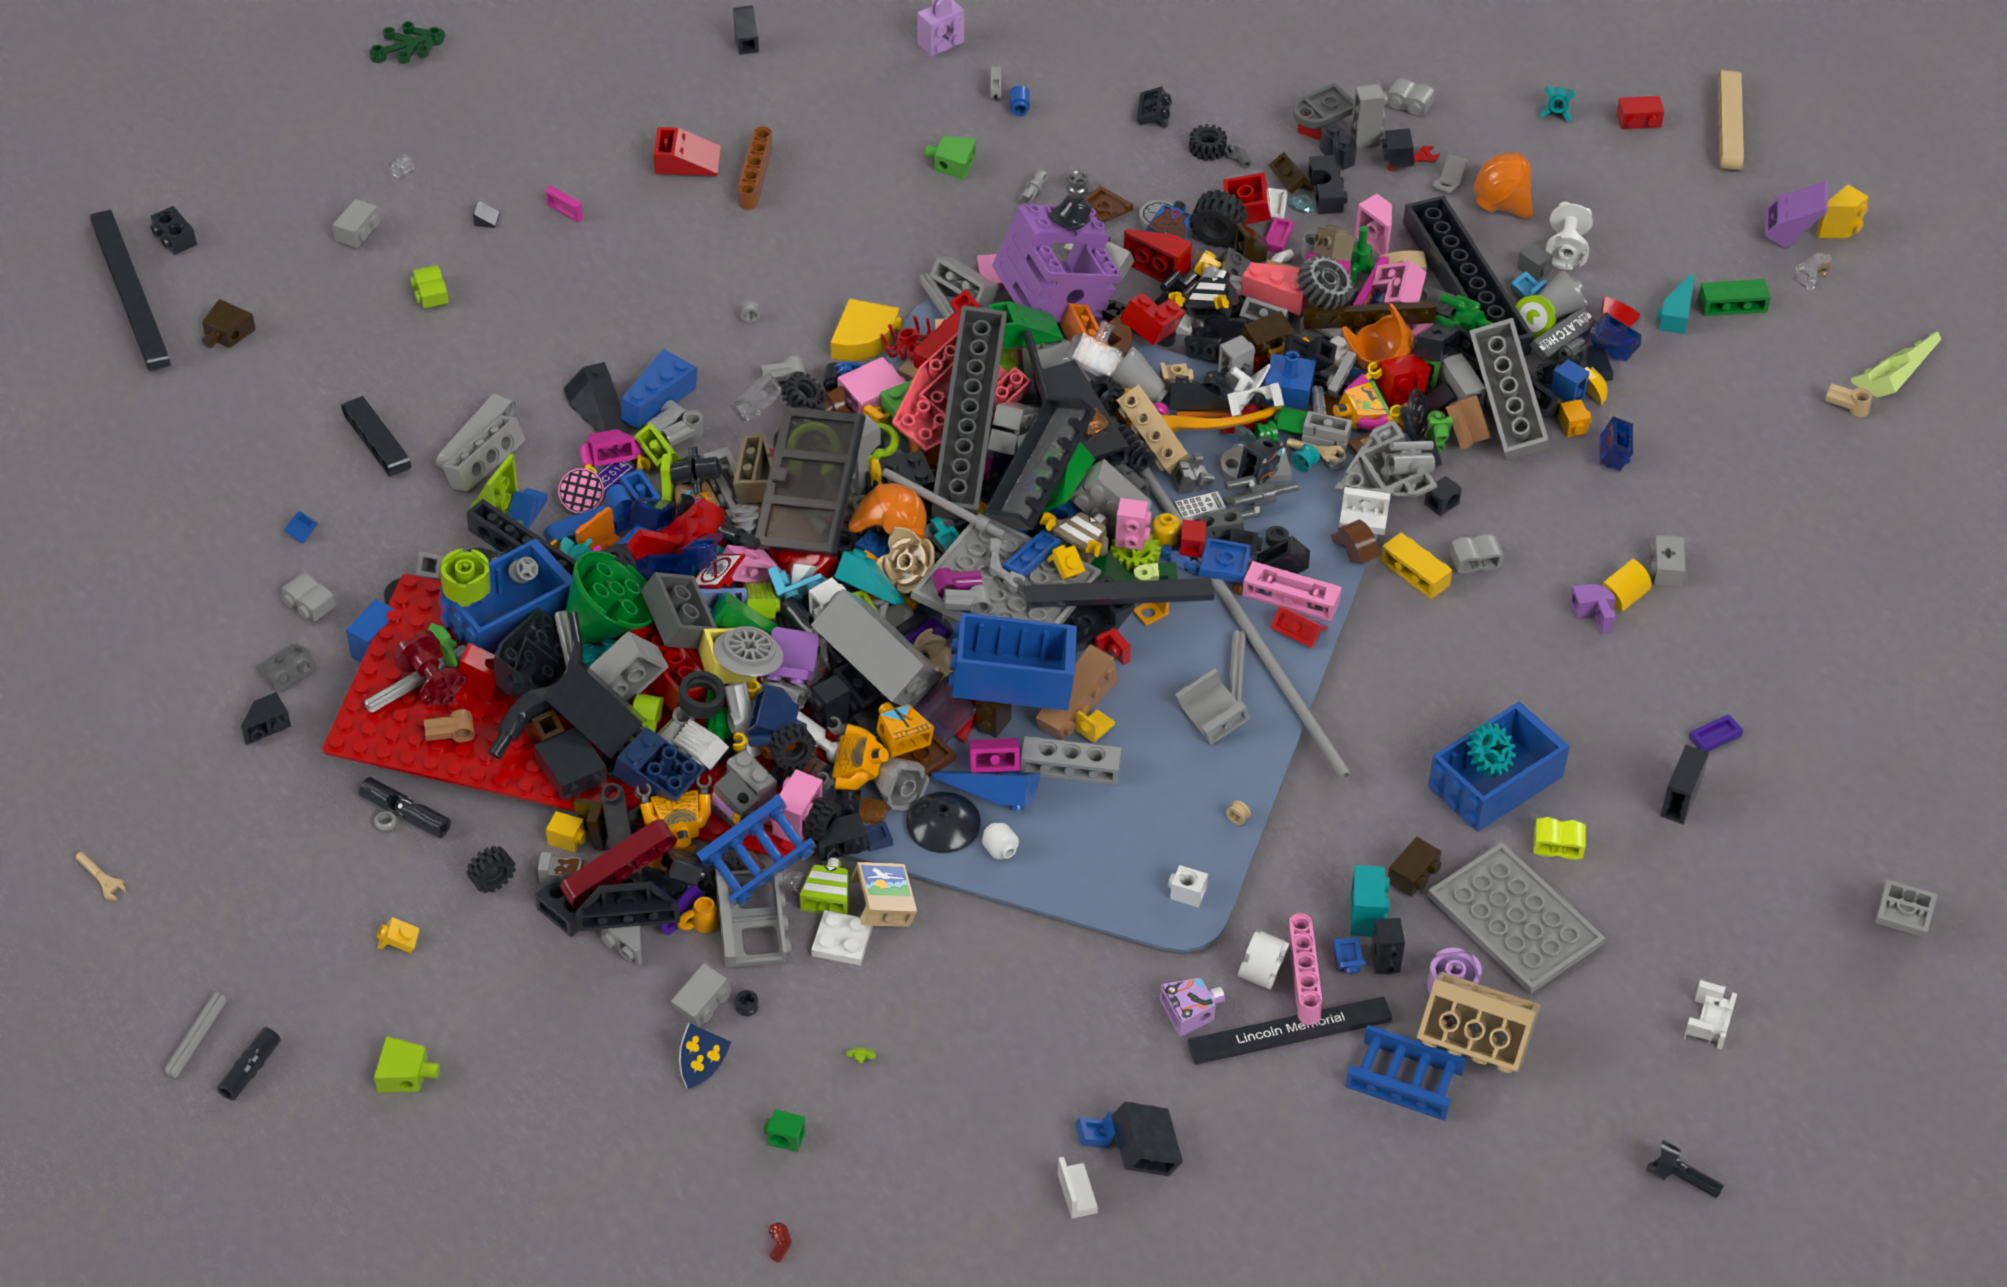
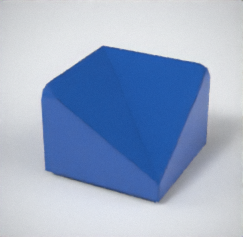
M298 511L284 531L300 543H304L318 523L303 512Z

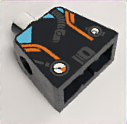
M1262 437L1246 444L1243 448L1237 479L1254 476L1257 484L1266 482L1278 470L1281 455L1285 452L1283 444L1274 442L1268 437Z

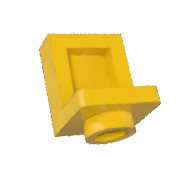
M1207 250L1205 252L1197 251L1193 258L1198 262L1193 268V272L1202 276L1203 270L1206 267L1214 266L1219 269L1222 263L1215 260L1217 256Z
M1065 545L1053 549V554L1047 558L1048 563L1055 562L1062 580L1080 575L1086 571L1075 545L1068 548Z
M392 917L386 925L382 924L377 932L376 938L379 939L377 948L382 950L389 944L411 953L415 949L420 928Z

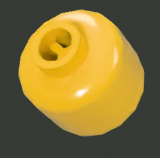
M1164 513L1153 519L1151 534H1154V540H1159V546L1163 547L1165 544H1168L1172 547L1180 541L1182 524L1177 516Z

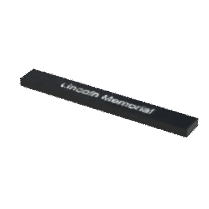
M1382 996L1321 1010V1019L1313 1025L1302 1023L1298 1015L1190 1038L1187 1044L1193 1061L1197 1065L1366 1028L1367 1025L1375 1026L1392 1022L1393 1016L1385 997Z

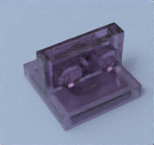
M946 677L914 708L934 727L933 733L945 744L976 714V707L968 699L952 697L953 687H948L949 680Z

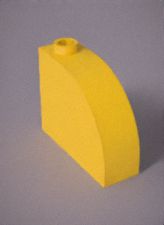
M849 299L831 340V358L843 361H859L882 353L886 350V346L880 334L884 335L890 345L893 337L888 325L892 324L895 334L897 330H901L903 318L900 317V308Z

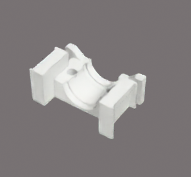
M1279 383L1227 394L1233 417L1242 415V407L1247 405L1248 398L1254 393L1263 394L1267 401L1273 400L1276 408L1284 406Z
M1701 979L1695 1002L1704 1004L1700 1020L1692 1017L1689 1018L1684 1040L1686 1035L1709 1040L1708 1044L1712 1040L1718 1044L1717 1048L1722 1050L1737 994L1732 992L1731 999H1725L1723 995L1726 986L1723 987Z

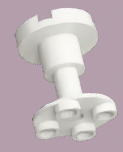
M1562 202L1551 213L1550 223L1558 234L1548 240L1546 251L1553 255V266L1559 269L1571 270L1573 266L1579 265L1580 267L1586 263L1589 255V246L1581 235L1587 233L1593 224L1592 212L1589 208L1570 204L1569 202Z

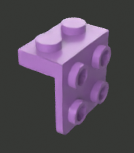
M775 627L772 630L771 637L780 645L783 651V662L776 671L767 674L766 679L781 681V677L790 678L789 683L804 685V681L813 682L820 636L817 633Z

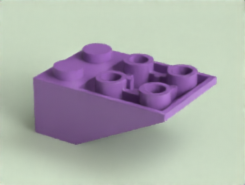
M1824 181L1776 198L1766 207L1765 237L1786 248L1790 243L1795 242L1805 230H1809L1814 222L1824 217L1828 211V182Z

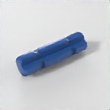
M1168 544L1161 547V557L1166 560L1170 559L1171 563L1176 562V565L1184 570L1187 568V572L1192 575L1198 574L1200 562L1194 559L1191 561L1192 558L1189 556L1179 555L1180 551L1177 549L1174 551V548Z

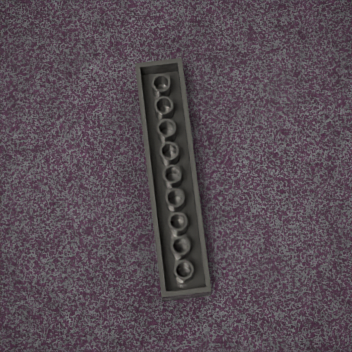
M962 306L934 493L977 516L984 479L1007 311ZM932 503L931 517L939 516L940 518L964 520Z

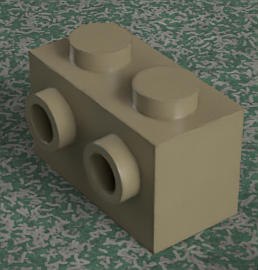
M1326 225V228L1318 227L1317 233L1314 235L1313 253L1321 254L1324 257L1328 255L1330 259L1335 258L1336 260L1351 262L1355 236L1348 234L1347 229L1339 228V226Z

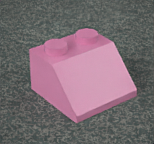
M1375 194L1358 205L1355 237L1359 239L1360 227L1367 226V243L1372 245V249L1375 252L1383 255L1387 254L1389 249L1392 204L1380 195Z

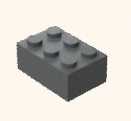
M655 572L641 590L665 647L698 649L703 630L717 629L694 576Z

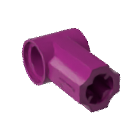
M939 568L932 575L938 596L942 599L944 589L970 590L973 586L983 585L980 570L952 573L949 568Z

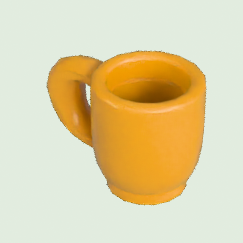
M709 897L698 898L692 910L680 916V922L677 923V927L681 930L694 928L699 933L704 934L715 931L719 926L717 905Z

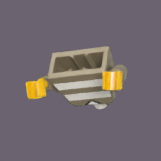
M1045 512L1039 523L1046 525L1048 531L1053 530V536L1061 540V546L1065 545L1068 548L1075 545L1081 561L1091 564L1095 557L1107 554L1109 539L1106 536L1107 528L1105 525L1107 524V519L1103 514L1098 513L1091 518L1084 513H1078L1073 517L1061 520L1056 519L1051 513Z

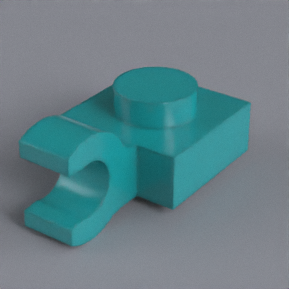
M937 516L930 520L932 525L928 528L947 551L960 535L953 526L946 528L941 518Z

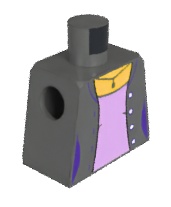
M732 770L714 784L711 796V811L730 826H735L757 810L758 797Z

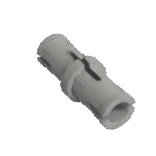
M1037 170L1032 180L1026 183L1025 190L1019 196V201H1021L1022 205L1031 204L1034 197L1040 194L1042 185L1048 179L1045 171Z

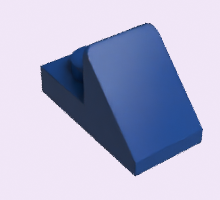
M526 488L523 493L515 491L508 516L529 529L547 502V494L530 488Z

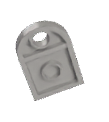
M1244 446L1233 447L1227 450L1221 457L1220 471L1228 481L1237 479ZM1286 451L1281 455L1277 472L1266 482L1292 480V471ZM1228 465H1234V466H1236L1237 468L1231 469V468H1228L1227 466H1228Z

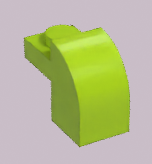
M638 693L633 707L647 719L643 726L656 733L657 721L660 722L664 698ZM632 736L628 742H632L635 738Z

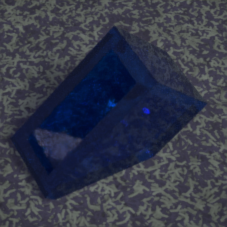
M641 497L633 501L630 506L629 514H631L629 522L656 531L670 524L676 502Z

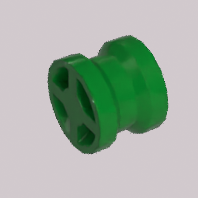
M1268 421L1267 424L1255 423L1254 433L1256 440L1268 437L1274 442L1278 441V432L1274 421Z

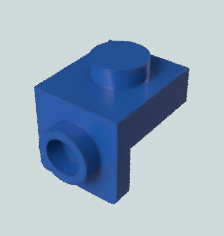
M1359 937L1333 940L1337 971H1344L1345 974L1359 973L1360 969L1366 965L1365 960L1362 959Z
M1108 1112L1103 1120L1079 1117L1075 1122L1080 1145L1108 1148L1117 1138L1111 1118L1114 1112Z

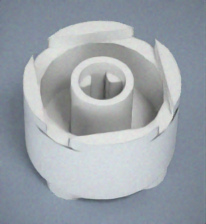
M1256 930L1237 976L1271 990L1290 943Z

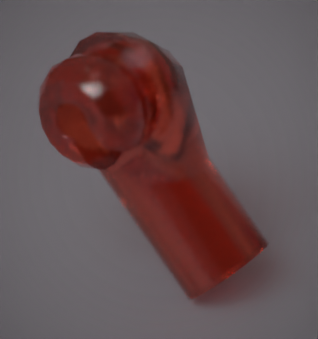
M777 1222L772 1224L768 1231L776 1241V1245L769 1256L775 1262H781L790 1248L792 1240L787 1226Z

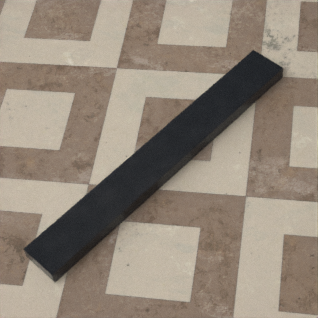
M1211 578L1024 585L1027 608L1213 601L1215 595Z

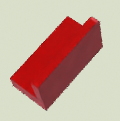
M639 529L626 544L637 565L668 572L674 569L668 555L678 544L675 536Z
M1279 606L1270 628L1314 648L1321 631H1327L1328 626L1289 607Z

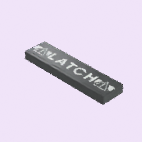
M1584 307L1580 308L1533 340L1530 346L1545 361L1558 352L1562 345L1571 343L1593 328L1597 322Z

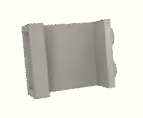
M1216 669L1204 673L1198 680L1183 687L1175 694L1180 708L1210 745L1250 720L1247 707L1242 701L1237 702L1221 682Z

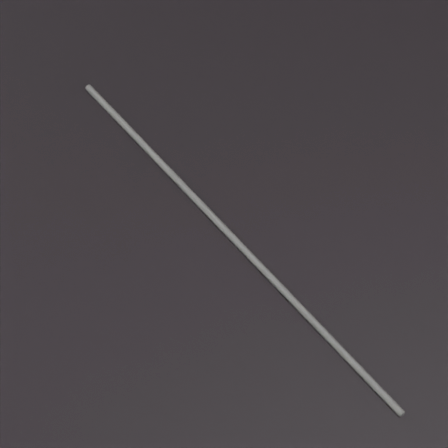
M1071 351L1072 360L1076 361L1081 371L1087 378L1088 382L1091 381V379L1089 378V376L1087 375V373L1085 372V370L1080 365L1079 361ZM1110 415V417H1111L1112 420L1114 421L1115 425H1116V426H1119L1120 423L1118 422V420L1116 419V417H1115V416L1112 417V416ZM1147 468L1142 472H1138L1151 485L1150 491L1163 511L1177 516L1182 524L1183 518L1151 470ZM1194 557L1196 561L1201 563V557ZM1211 578L1213 587L1242 631L1245 632L1246 637L1340 780L1348 779L1351 772L1224 580Z

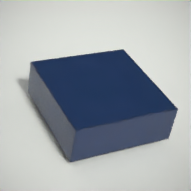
M886 821L865 827L868 833L869 851L893 846V838Z

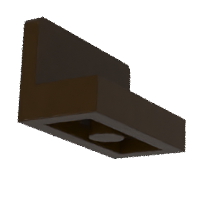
M1285 152L1268 165L1291 194L1303 184L1310 190L1314 189L1313 185Z
M575 798L574 807L577 817L584 820V828L590 833L594 849L604 851L608 840L603 802Z

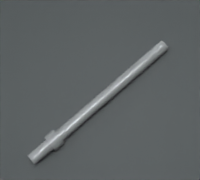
M884 469L883 477L896 484L913 489L917 495L976 526V529L984 533L987 531L1000 539H1003L1006 531L993 525L991 520L983 516L980 518L890 469Z

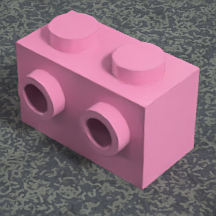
M1120 498L1117 512L1115 547L1143 550L1144 542H1149L1151 528L1147 527V525L1150 526L1152 512L1148 511L1147 501Z

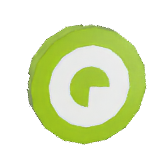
M1542 295L1526 296L1515 306L1533 333L1534 339L1553 328L1556 324L1555 307L1550 300Z

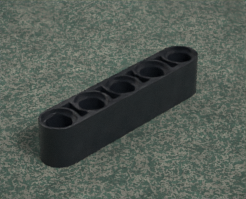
M363 396L341 404L346 420L389 477L411 469L408 455Z

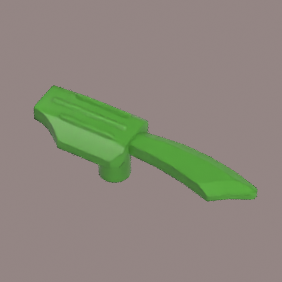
M432 623L428 630L432 631L439 639L441 644L440 652H442L449 668H458V660L453 650L457 645L456 640L450 639V634L444 626Z

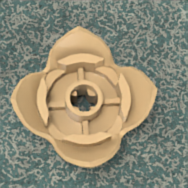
M894 527L888 541L890 552L881 556L876 563L900 593L909 594L934 566V547L930 540L926 538L920 539L912 530Z

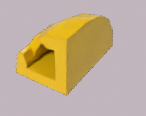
M1586 367L1584 369L1590 372L1586 392L1602 406L1608 395L1607 383L1594 367H1591V369Z

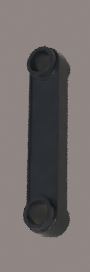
M608 783L602 789V802L610 849L632 835L626 794L623 788L616 783ZM618 792L615 798L609 799L611 793ZM639 872L634 873L619 884L640 882Z

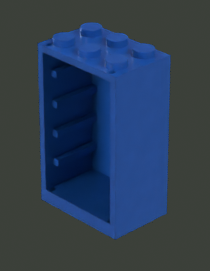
M535 538L489 562L491 590L481 600L471 603L467 607H462L457 602L448 599L444 595L442 587L439 588L440 599L438 601L441 607L440 620L446 628L449 627L453 631L456 640L462 642L466 647L470 643L495 655L499 643L535 609L540 608L554 620L556 612L566 611L572 576ZM523 557L534 559L538 565V574L534 579L525 583H516L510 578L508 570L512 562Z
M961 612L960 622H955L953 636H957V638L952 639L951 646L952 656L949 670L954 671V673H949L948 687H953L952 697L1068 711L1075 676L1077 626Z
M1520 701L1483 723H1498L1499 729L1506 728V736H1512L1509 742L1510 744H1515V748L1511 750L1516 754V757L1510 759L1514 765L1508 767V772L1492 777V775L1484 776V770L1477 771V763L1471 764L1474 758L1472 755L1467 754V752L1471 751V747L1467 745V742L1472 741L1469 734L1475 732V730H1472L1437 752L1432 758L1428 787L1435 795H1438L1445 801L1451 810L1459 814L1467 825L1473 827L1477 832L1564 776L1570 746Z

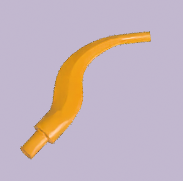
M1273 405L1247 415L1215 419L1175 415L1161 416L1172 432L1176 433L1180 431L1216 430L1240 426L1275 415L1276 412H1280L1281 407L1276 408ZM1133 422L1126 423V425H1128L1129 427L1133 424Z

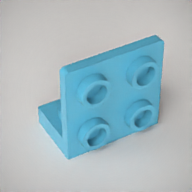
M777 566L768 569L777 595L784 601L789 597H795L800 601L803 599V595L809 593L810 589L827 580L819 573L791 585V577L785 570L782 571Z

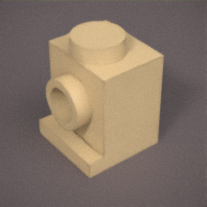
M1164 362L1160 363L1159 377L1167 386L1169 392L1170 378L1175 379L1177 375L1189 376V379H1193L1192 369H1187L1186 363L1165 365Z

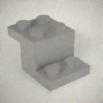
M1886 879L1874 922L1926 938L1937 894Z

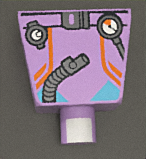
M1200 978L1165 983L1160 988V1001L1179 1037L1211 1022L1215 1018V1004L1225 1001L1224 992L1220 986L1208 990Z

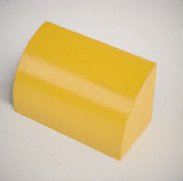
M1633 558L1605 580L1603 587L1613 593L1616 598L1614 607L1623 612L1652 588V583L1646 569Z

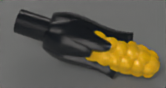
M875 458L869 461V470L866 472L868 493L877 485L885 484L879 460Z

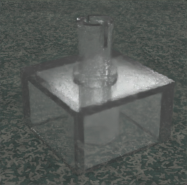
M1101 321L1094 338L1084 333L1074 335L1064 360L1068 362L1075 360L1080 368L1096 376L1106 375L1112 377L1123 352L1106 344L1115 326L1109 325L1106 321Z

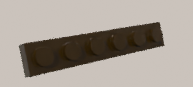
M1435 301L1392 303L1406 325L1434 323ZM1388 304L1337 306L1335 309L1330 308V306L1326 309L1322 307H1309L1304 309L1303 326L1304 330L1342 328L1345 326L1347 328L1365 327L1378 322L1383 316L1392 314Z

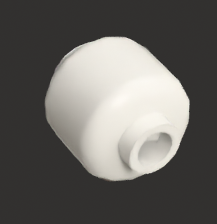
M993 823L984 830L982 843L993 858L1002 860L1010 858L1016 853L1019 839L1007 824Z

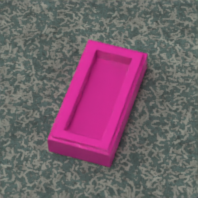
M551 185L545 189L546 202L549 207L575 222H580L583 219L581 202Z
M1274 217L1265 237L1269 246L1268 251L1280 253L1285 250L1294 229V221Z

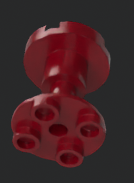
M430 630L416 631L412 633L415 637L410 640L404 638L395 648L393 658L402 671H416L420 676L427 677L420 690V698L425 705H438L441 703L448 705L452 703L456 698L455 694L458 693L466 682V677L458 668H446L441 671L438 669L440 662L437 656L441 649L439 639Z

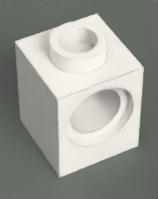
M1179 865L1176 874L1172 873L1169 878L1170 899L1199 908L1207 889L1208 874Z

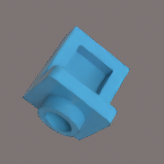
M1525 271L1511 283L1510 288L1523 299L1529 295H1539L1545 288L1547 281L1542 280L1538 283Z

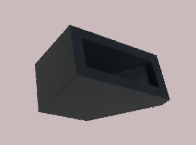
M1290 536L1257 554L1256 562L1299 574L1309 568L1310 550L1296 538Z

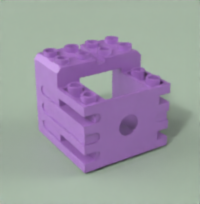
M1023 204L1018 207L992 264L1013 301L1023 306L1053 314L1056 322H1061L1068 303L1088 304L1096 322L1100 323L1103 316L1099 310L1107 309L1110 297H1113L1116 290L1112 283H1119L1122 275L1104 249L1109 237L1104 230V223L1095 217L1096 211L1091 208V220L1083 228L1069 230L1059 226L1052 220L1051 212L1056 207L1054 205ZM1051 243L1074 244L1066 262L1057 259L1050 248Z

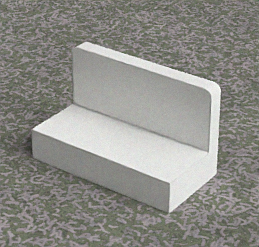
M1064 1157L1058 1158V1177L1071 1219L1098 1213V1206L1084 1163L1067 1166Z

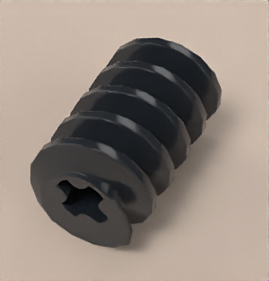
M1128 425L1117 426L1129 445V462L1125 464L1134 472H1142L1153 464L1156 454L1151 451L1148 445H1145L1143 440H1140V437Z

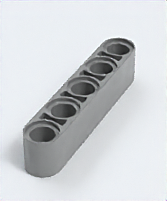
M497 393L492 394L439 453L436 467L443 470L442 466L500 415L513 417L517 407L516 401Z

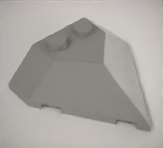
M1393 420L1373 429L1369 440L1365 446L1361 447L1345 471V476L1335 486L1334 491L1344 492L1345 487L1391 493L1390 495L1418 497L1436 489L1437 484L1427 469L1421 474L1388 475L1384 466L1386 455L1389 453H1400V451L1390 450V442L1405 441L1404 434Z

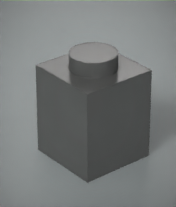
M1533 243L1519 253L1517 269L1523 273L1526 271L1537 281L1551 272L1553 255Z

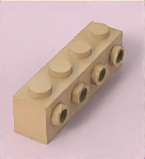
M1139 384L1117 399L1121 405L1118 408L1119 412L1125 420L1130 418L1133 422L1130 426L1136 435H1142L1145 439V445H1148L1151 451L1156 454L1157 459L1155 463L1162 472L1166 469L1169 475L1175 473L1179 460H1184L1186 463L1192 460Z

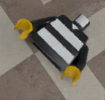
M1220 270L1216 278H1202L1198 285L1189 293L1172 292L1169 294V299L1176 302L1180 307L1186 305L1194 318L1229 320L1233 306L1239 303L1237 290L1229 280L1231 275L1224 270Z

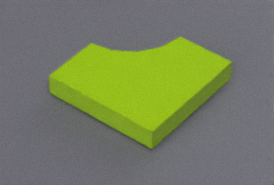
M663 454L660 470L662 480L661 505L664 519H672L674 515L675 488L678 486L673 483L671 476V463H673L671 454Z

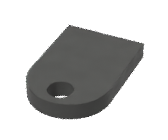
M1334 82L1297 99L1293 106V118L1304 127L1321 128L1352 115L1354 100Z

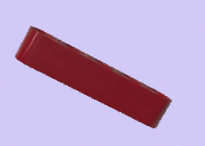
M663 819L654 820L562 881L560 890L571 906L579 909L599 886L621 883L671 850L676 845L677 838Z

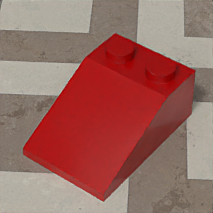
M1131 229L1124 231L1123 248L1130 251L1133 256L1132 268L1162 283L1174 271H1178L1180 274L1190 271L1192 243L1173 234Z

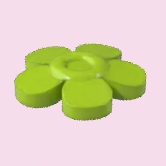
M853 1047L851 1050L846 1051V1056L854 1057L855 1060H858L859 1064H863L865 1058L875 1059L876 1053L870 1048Z

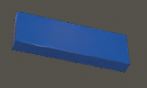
M1041 530L1002 565V568L1009 573L1013 571L1027 577L1053 553V549L1061 546V540Z

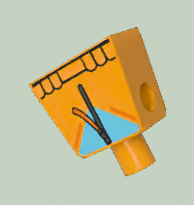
M890 702L880 706L877 733L891 758L931 744L934 727L912 706L904 705L894 708Z

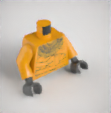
M831 717L830 720L838 723L835 728L827 726L829 731L834 735H838L841 732H844L845 735L840 737L832 779H830L826 772H819L817 774L819 779L825 780L822 791L829 790L831 786H835V789L858 790L867 781L878 776L881 763L886 762L889 758L888 751L866 729L851 724L843 725L839 718Z
M700 775L697 777V787L700 789V794H698L697 790L685 792L677 802L659 796L650 797L651 801H649L648 796L651 793V786L648 783L645 784L647 794H641L637 786L635 796L642 801L640 807L645 824L648 825L654 820L663 819L676 836L677 846L680 848L689 846L691 838L699 836L698 828L704 827L711 814V794H708V789L711 787L712 780L709 775V783L705 786L699 783Z

